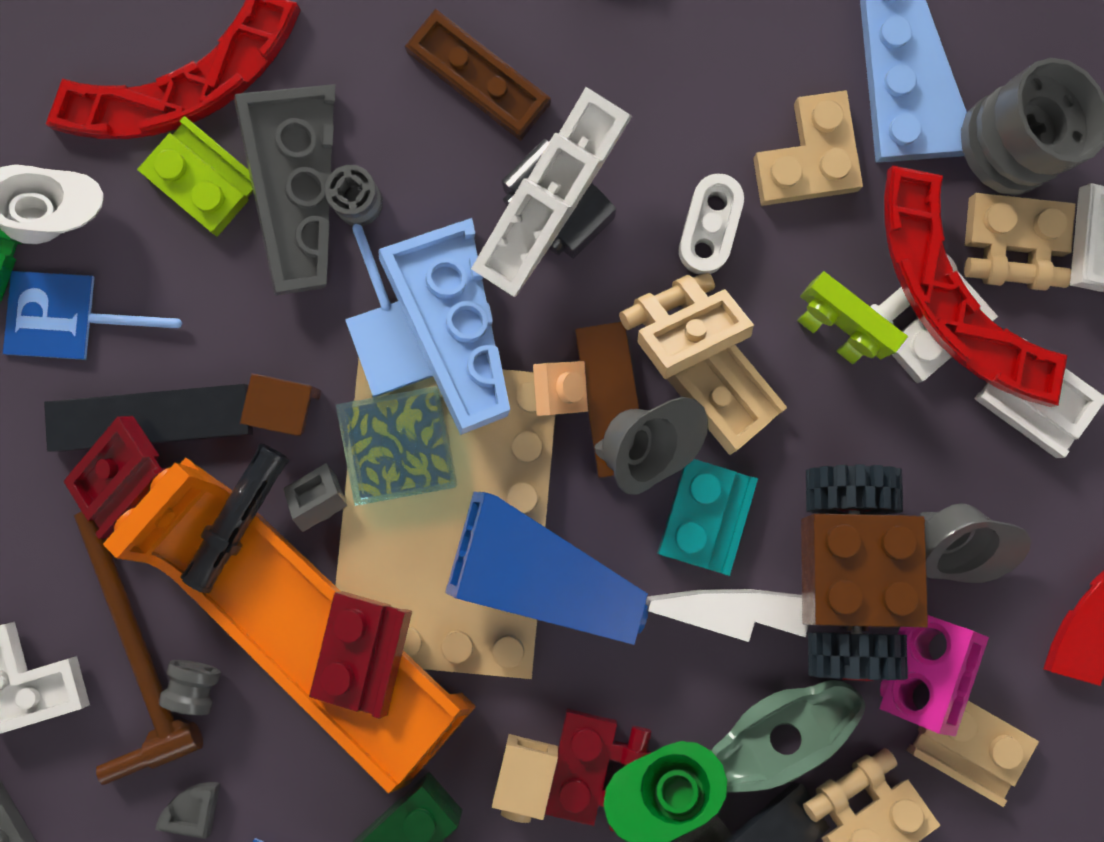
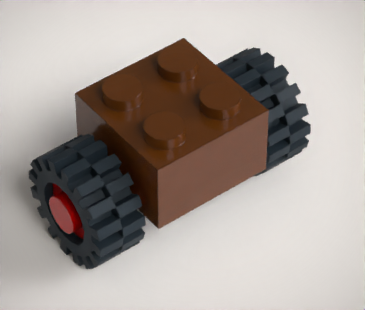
M845 464L836 465L835 467L827 465L820 466V468H809L806 470V512H810L812 515L801 519L802 624L846 626V631H851V633L808 632L809 676L822 678L831 677L855 681H874L880 679L906 680L908 679L907 635L862 633V631H869V626L928 628L924 516L890 515L903 512L901 468L893 466L883 467V465L865 466V464H855V466H847Z

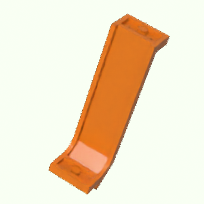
M186 457L180 464L175 462L171 468H167L159 473L152 481L149 493L135 508L128 510L117 520L114 526L115 531L103 545L117 559L147 563L171 577L388 793L409 785L476 706L462 692L449 694L404 651L388 715L378 719L372 717V714L363 711H352L309 697L334 592L341 591L258 512L240 540L243 544L241 550L237 555H231L213 585L211 592L202 593L189 587L182 581L183 579L180 576L203 541L201 533L207 525H213L233 490Z

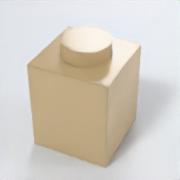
M509 734L492 808L501 810V815L504 818L515 822L529 823L531 818L543 820L557 764L558 746Z

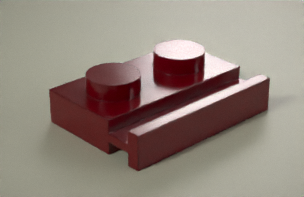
M134 416L117 417L63 481L87 521H95L99 528L95 533L98 539L110 537L115 531L114 526L117 520L125 512L135 508L149 493L150 485L154 478L167 469L161 468L157 463L156 459L159 457V454Z
M344 591L334 592L309 697L352 711H363L372 714V717L378 719L387 716L412 611L392 607L390 604Z

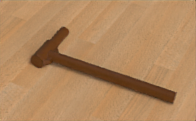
M81 511L74 515L75 521L155 728L148 733L141 748L96 767L98 781L102 785H106L144 768L150 767L154 769L202 749L203 737L196 723L182 718L175 720L172 711L159 705L160 694L164 690L112 554L103 545L106 538L98 539L95 533L99 528L95 521H87Z

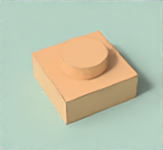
M584 361L533 364L537 416L588 412Z

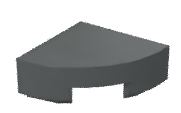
M200 783L181 792L162 811L155 830L206 839L212 831L220 783Z

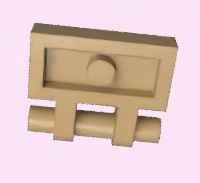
M975 193L969 197L965 246L984 248L983 259L969 257L966 260L964 267L965 277L979 278L983 280L984 284L1002 286L1005 281L1025 283L1029 289L1043 291L1048 290L1050 286L1067 288L1070 284L1071 269L1054 267L1051 262V256L1063 257L1072 253L1076 204ZM1006 251L1028 253V263L1008 262Z
M710 273L699 274L693 278L690 275L683 276L673 281L672 288L655 296L647 293L635 299L634 306L619 313L621 323L627 330L640 324L647 326L639 330L638 343L664 379L752 335L754 324L726 289L709 297L705 294L715 288V283ZM680 305L684 308L670 316L667 313Z
M883 748L872 757L864 755L853 762L852 771L836 782L830 779L816 788L817 795L803 804L805 812L812 821L818 822L829 814L837 825L835 829L821 838L823 842H919L941 825L908 779L901 781L893 788H890L887 784L885 774L897 766V761L894 755L886 748ZM865 789L873 802L854 814L849 807L848 800Z

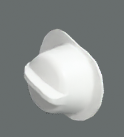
M24 165L0 167V229L11 239L24 244L49 242L60 234L80 228L94 219L102 208L103 192L99 184L88 175L76 172L42 169Z

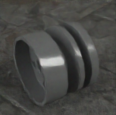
M1051 57L1034 62L1014 76L1005 86L998 87L990 95L982 98L966 113L961 127V144L970 169L983 184L1003 194L1020 195L1038 188L1043 183L1056 178L1058 174L1069 171L1093 158L1104 147V95L1100 86L1086 70L1069 60Z

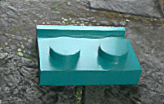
M693 459L681 471L657 554L730 576L758 478Z

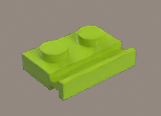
M184 116L180 120L182 124L173 134L169 132L137 170L217 237L249 201L248 197L253 192L249 170Z

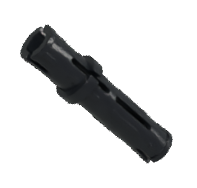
M259 444L258 450L234 487L213 525H207L201 533L203 541L186 570L180 576L186 585L202 593L211 592L213 585L231 555H237L241 550L243 544L240 540L262 506L285 465L288 464L290 459L268 445Z

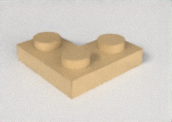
M847 90L798 97L794 103L801 146L757 152L753 158L761 206L858 192L863 187Z

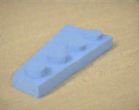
M860 0L876 163L964 156L961 144V127L967 112L926 0Z
M472 218L379 249L381 265L460 435L503 419L510 412L498 347L495 346L491 326L493 320L490 305L486 301L483 277L471 269L478 258Z

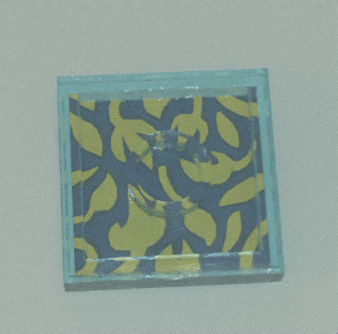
M438 386L336 404L355 506L451 489L458 486Z

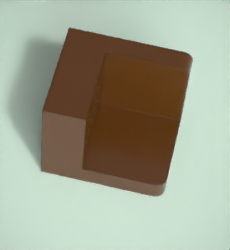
M251 373L240 424L301 436L304 433L311 399L319 400L321 390L310 385Z

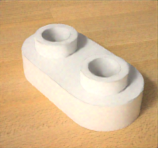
M712 174L705 177L699 182L692 196L679 243V257L683 265L695 274H712L718 271L730 255L744 204V193L740 184L729 175ZM713 196L721 198L725 205L724 209L719 211L711 209L708 205V199ZM698 243L709 245L712 255L708 258L699 257L695 252V245Z

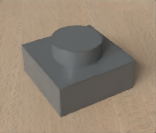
M327 463L283 488L292 520L302 532L321 521L329 519L333 514L347 506L338 478Z

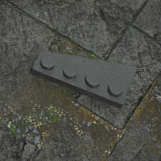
M336 84L235 94L234 102L275 296L322 289L327 284L329 203L325 196V183L331 174L334 131L333 109Z

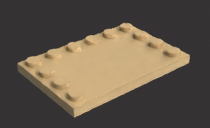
M358 359L354 407L435 392L452 482L362 498L350 438L344 497L347 506L343 508L335 586L340 591L390 604L392 607L411 610L412 615L403 651L422 669L532 679L537 619L456 599L446 594L445 591L474 491L496 495L546 527L555 415L537 416L534 373L502 369L510 406L508 416L460 435L434 377L373 398L360 359Z

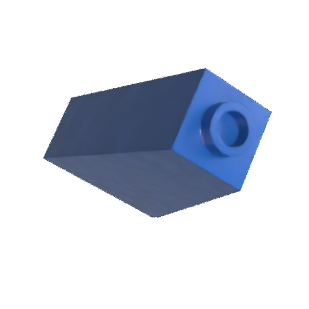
M473 492L445 591L446 594L463 601L635 645L637 634L642 632L647 622L648 610L645 603L648 593L498 496L486 492Z

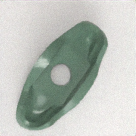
M830 680L806 688L779 691L753 705L740 717L732 730L711 750L723 765L727 778V792L759 791L782 786L798 779L808 771L826 762L845 743L861 720L865 710V701L862 695L845 682ZM786 724L798 730L801 736V745L795 753L784 755L778 753L772 747L770 736L777 726Z

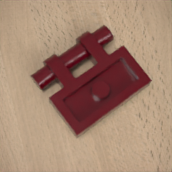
M567 708L545 815L594 826L598 807H604L607 786L603 785L609 760L620 762L624 767L652 753L648 750L652 731L644 727L632 726L628 744L614 741L617 727L616 720Z

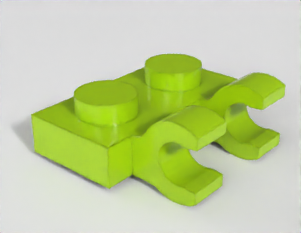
M825 271L818 275L800 296L809 305L807 306V311L797 321L812 333H815L822 324L828 326L835 324L846 332L850 337L836 352L851 364L856 363L863 355L869 358L876 356L881 360L895 354L908 338L905 333Z

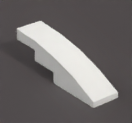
M585 87L560 132L554 133L529 178L522 180L471 269L513 297H516L578 205L623 133L632 115Z
M754 589L692 590L648 596L645 603L649 612L747 642L750 640L755 622L802 637H806L809 626L802 624V595Z

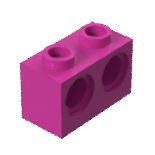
M927 615L928 628L900 627L898 634L907 635L908 679L882 680L880 695L883 699L879 709L938 734L956 737L989 637ZM943 633L947 641V648L940 658L934 660L929 652V644L934 636ZM924 682L928 686L930 698L927 705L919 710L913 702V691L917 685Z

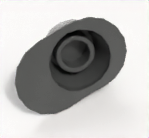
M680 397L652 410L629 409L623 411L611 421L605 432L604 439L594 446L595 453L614 471V477L621 490L626 494L638 495L692 462L701 450L707 435L708 418L705 408L695 399Z
M965 503L951 505L940 512H922L919 515L924 516L926 576L928 578L947 579L965 583L991 581L1015 569L1023 562L1030 551L1031 538L1025 529L1014 524L993 521L974 506Z

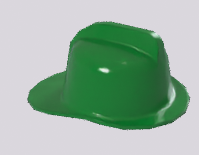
M685 741L666 745L627 764L613 775L606 787L603 805L607 822L616 835L626 842H671L703 826L719 813L726 799L727 778L722 763L706 747L695 742Z

